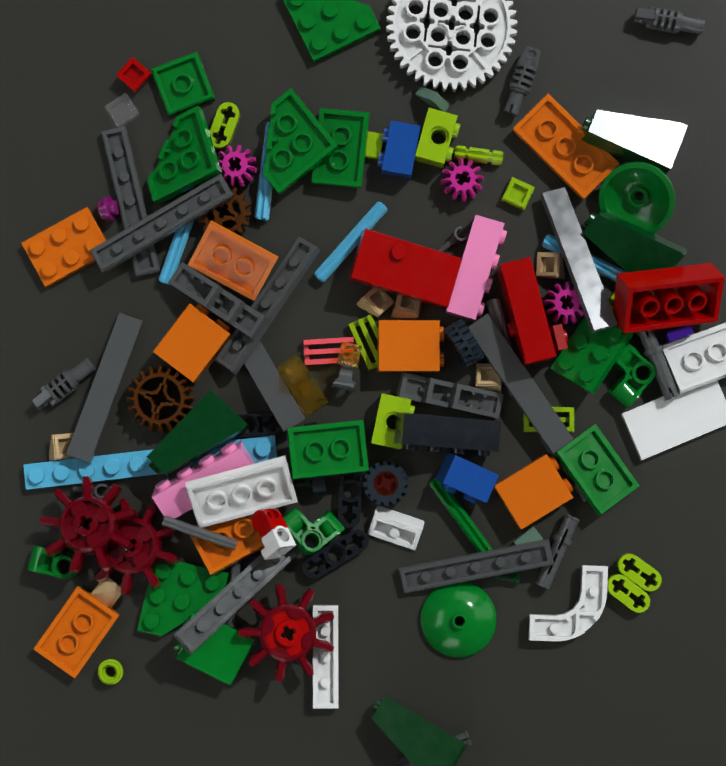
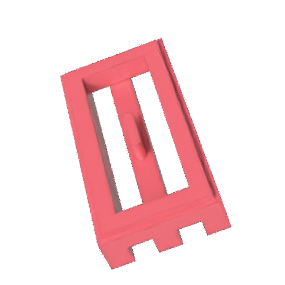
M354 337L303 340L305 366L339 364L341 362L355 363ZM349 343V347L309 350V345ZM350 353V357L310 360V355Z

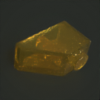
M298 354L276 367L307 415H310L329 402Z

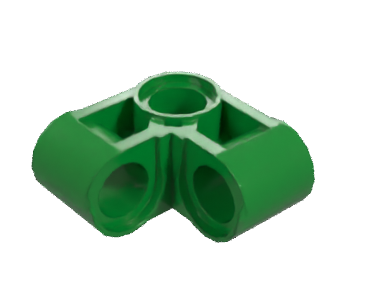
M630 343L626 345L614 363V366L625 375L621 376L608 391L626 408L633 404L655 376L654 367ZM639 366H644L648 369L649 375L647 379L640 380L637 378L636 369Z
M296 507L283 516L296 543L295 547L302 555L306 556L316 553L345 529L330 510H327L313 523L309 522ZM305 537L314 539L315 548L306 546Z
M34 545L27 570L64 579H71L77 575L71 571L63 574L60 570V565L63 561L68 560L71 562L74 554L72 548L68 546L60 553L51 557L46 553V548Z

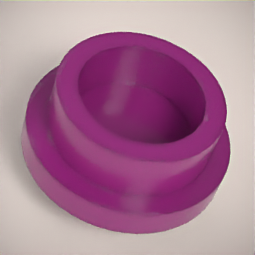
M105 196L103 200H99L98 210L101 218L114 221L116 215L119 214L117 201L113 200L111 196Z

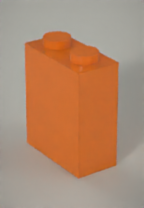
M189 304L153 352L196 384L225 346L231 334L227 332L230 327L220 319L214 322L207 317L210 312L200 304H197L196 307Z
M378 320L377 372L437 373L440 371V367H444V352H440V342H444V327H440V320Z
M547 454L540 456L494 486L514 522L521 530L573 498L570 492L574 490L567 478L562 479L557 472L560 466L553 456L550 458Z

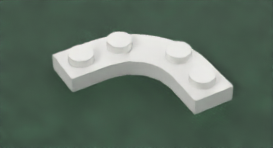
M581 565V589L579 599L574 607L565 613L556 615L529 614L528 640H570L582 635L597 622L603 612L607 599L608 566Z

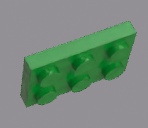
M319 109V123L339 148L313 168L312 184L362 189L370 120L369 112Z
M584 317L567 343L568 348L561 351L550 369L594 395L635 332L623 333L616 325L613 328L592 333L587 319Z
M363 420L286 428L292 479L369 471Z
M596 424L586 429L554 453L598 516L602 515L640 486Z

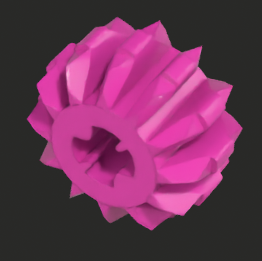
M229 145L227 146V155L223 151L218 153L223 159L218 160L222 171L220 174L223 175L226 182L230 179L229 184L231 188L235 187L236 181H239V185L244 187V178L252 182L253 178L249 173H256L257 168L251 166L256 163V158H248L251 154L249 149L242 153L241 145H237L236 152H233L232 147ZM237 161L240 162L241 169L239 171H236V169L232 171L231 163L235 162L237 164Z
M459 158L458 167L451 161L449 163L451 170H443L442 174L448 178L441 179V184L449 185L444 189L445 194L451 191L454 192L452 200H456L458 194H460L462 202H465L466 194L474 199L476 197L474 190L481 191L482 186L477 182L483 181L484 176L476 175L481 169L479 166L471 169L472 160H469L467 166H465L463 159ZM464 175L469 183L464 182L463 185H459V179H456V177L461 178Z
M565 282L562 290L561 286L556 284L554 286L556 293L551 290L547 292V295L553 300L548 299L544 301V305L552 306V308L546 311V314L550 315L553 312L556 314L552 319L553 322L562 317L561 323L566 325L569 317L570 321L574 324L577 322L576 315L579 317L584 316V312L579 309L582 306L575 287L570 290L569 282ZM568 298L571 309L569 307L563 309L561 307L563 303L560 299L565 300Z

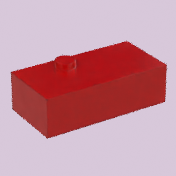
M365 228L360 235L348 280L444 309L449 306L462 258Z
M531 257L500 264L496 271L510 323L506 324L510 338L514 337L523 366H528L556 357V352Z
M712 263L619 273L616 278L613 313L617 326L623 333L718 322L725 277Z

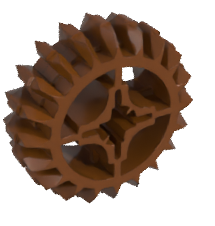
M158 365L157 373H155L154 368L149 366L148 376L145 372L140 371L139 375L142 380L132 379V382L137 387L136 389L133 387H128L127 391L134 393V397H126V401L134 402V405L129 406L127 409L129 412L137 411L132 416V419L136 421L142 418L139 423L140 427L143 428L149 423L148 431L153 432L155 425H157L158 433H163L164 425H166L168 431L171 432L173 430L172 423L174 422L177 425L180 422L179 418H184L187 415L184 413L185 409L191 411L194 408L187 405V401H195L194 396H187V393L192 392L194 389L192 386L184 387L189 382V379L185 377L179 380L182 375L179 371L172 375L173 367L168 366L166 373H164L163 365ZM163 378L162 383H160L155 391L143 390L149 382ZM170 381H173L178 387L181 401L171 398L169 394ZM164 392L165 395L163 397H167V400L172 401V403L161 402L158 406L156 404L158 401H155V398L149 397V395L160 396ZM141 397L150 400L152 404L151 417L144 412L141 405ZM168 406L178 408L171 417L158 420L164 408Z

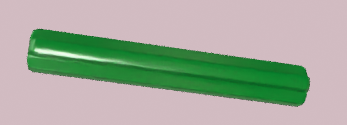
M436 478L431 480L429 483L430 487L478 552L491 550L492 547L455 496L442 489L443 483L436 481Z

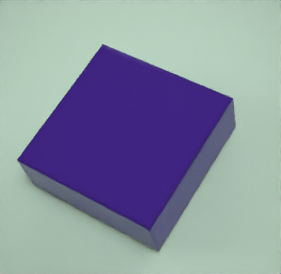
M691 325L682 326L665 333L663 339L665 344L690 336L694 332Z

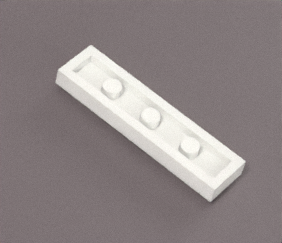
M313 605V617L326 612H332L334 615L333 620L316 627V638L328 641L334 646L333 652H327L313 647V709L339 708L338 605Z

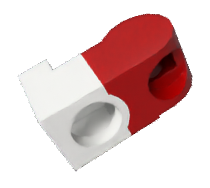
M272 508L254 512L252 525L259 532L265 546L261 550L264 560L281 558L296 546L279 510Z

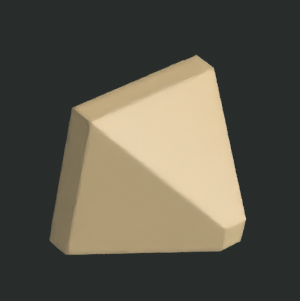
M537 252L536 277L565 280L562 253Z
M373 288L357 302V306L379 317L395 302L385 291Z
M397 295L391 317L418 318L422 302Z
M476 363V388L502 393V380L491 364Z
M74 433L51 435L49 461L74 458L66 455Z
M109 576L106 580L99 582L91 594L112 608L122 595L121 584Z

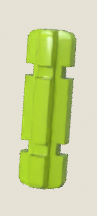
M457 145L454 151V159L459 160V158H462L463 161L468 159V161L472 160L476 163L487 164L491 162V165H501L503 152L497 150L489 152V149L474 147L466 149V146Z

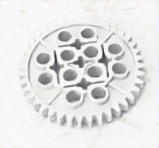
M392 0L391 2L395 6H389L388 12L392 15L387 16L386 22L390 23V25L386 26V32L392 34L387 36V41L395 42L390 46V51H398L394 55V59H403L400 63V68L408 66V76L415 72L416 82L424 78L423 86L425 87L429 82H433V90H436L438 85L441 84L443 92L446 91L448 85H451L453 92H456L457 85H460L462 90L466 91L467 83L472 88H475L477 79L480 83L484 84L485 75L493 78V70L498 72L501 70L499 63L506 64L507 58L505 55H511L512 52L508 46H514L515 40L511 37L517 34V30L513 29L517 25V20L511 18L516 15V10H509L513 6V1L457 0V5L452 6L451 0ZM413 5H418L423 11L419 14H412L409 8ZM429 5L428 19H430V25L427 28L426 41L424 42L425 28L423 22L426 19L427 6ZM443 8L446 10L447 15L438 17L435 15L434 10ZM461 11H468L472 17L464 20L460 18L459 13ZM477 11H479L478 25L481 30L477 34L474 47L475 33L473 27L476 23ZM491 13L495 15L497 20L489 23L484 19V15ZM449 22L454 23V30H449ZM417 30L420 36L416 39H411L406 35L407 31ZM435 32L442 33L444 40L436 42L432 39L431 35ZM465 35L468 37L469 42L464 45L459 44L456 37ZM483 38H490L493 40L494 45L492 47H485L482 45L481 40ZM452 46L453 52L449 56L446 55V47ZM431 57H438L442 63L439 66H432L428 60ZM461 59L467 66L464 69H457L453 62Z

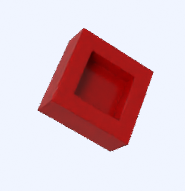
M132 56L116 76L132 91L137 93L152 76V73Z
M562 324L549 327L555 352L567 349L568 336Z

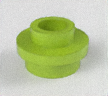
M107 659L98 667V677L107 685L116 684L123 677V666L115 659ZM108 667H113L115 669L114 676H109L107 674Z

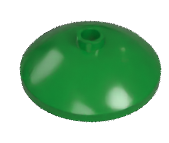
M644 162L625 163L612 170L603 181L599 192L600 210H604L649 232L655 233L667 224L673 214L675 191L667 175L659 168ZM636 192H642L644 194V198H638L636 196Z
M469 582L445 585L434 589L426 598L420 617L421 628L428 643L438 652L457 658L468 657L481 651L493 637L497 619L495 607L490 597L481 588ZM462 616L464 618V623L462 625H456V617Z

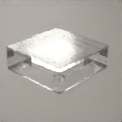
M126 92L105 106L118 127L126 125L140 115Z

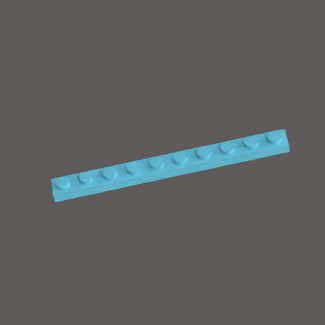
M275 435L230 440L205 455L212 454L214 456L220 453L225 445L231 442L236 444L242 441L255 463L278 457ZM153 449L94 456L91 463L75 458L24 464L26 490L80 484L84 476H89L93 482L156 475L157 473L148 466L152 461L147 458ZM201 457L200 459L194 461L193 463L189 464L188 466H190V468L195 467L196 465L199 464V461H200L203 457Z

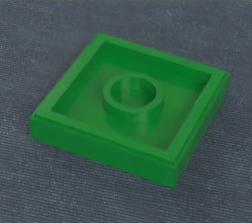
M198 52L151 69L169 117L192 109L197 105L215 100Z

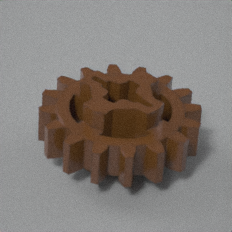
M234 187L232 189L234 197L209 212L214 214V222L223 227L231 223L236 224L229 228V230L234 233L239 232L243 234L244 232L241 227L243 225L249 227L250 225L245 219L246 217H252V213L246 211L251 205L249 202H243L246 197L244 193L237 196L238 190ZM235 202L240 205L241 215L234 211ZM226 208H228V211L232 216L225 215L222 219L220 213L217 210L224 211ZM208 213L198 219L199 224L206 223L203 228L204 232L210 223Z

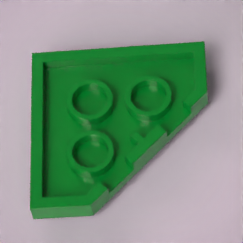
M283 0L314 63L381 31V27L371 7L354 0Z
M292 88L271 104V120L266 146L267 154L263 171L264 176L280 195L339 148Z
M198 105L176 116L172 125L175 128L170 139L165 140L158 155L159 163L155 171H151L147 179L153 202L157 205L222 173L203 110Z
M159 559L152 570L159 578L161 587L155 589L148 583L137 631L163 636L187 621L191 613L195 614L198 608L202 609L227 586L229 572L220 571L211 576L207 567L182 561H179V564L168 563Z

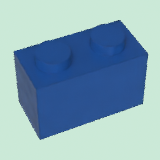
M391 121L390 127L384 128L382 142L387 144L385 152L380 151L378 166L382 167L381 174L411 180L420 126Z
M447 452L435 480L443 483L442 489L453 494L458 490L465 493L464 499L477 504L478 500L487 503L499 475Z

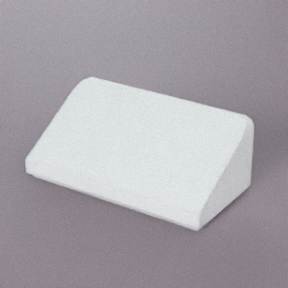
M378 505L368 535L416 550L424 521Z

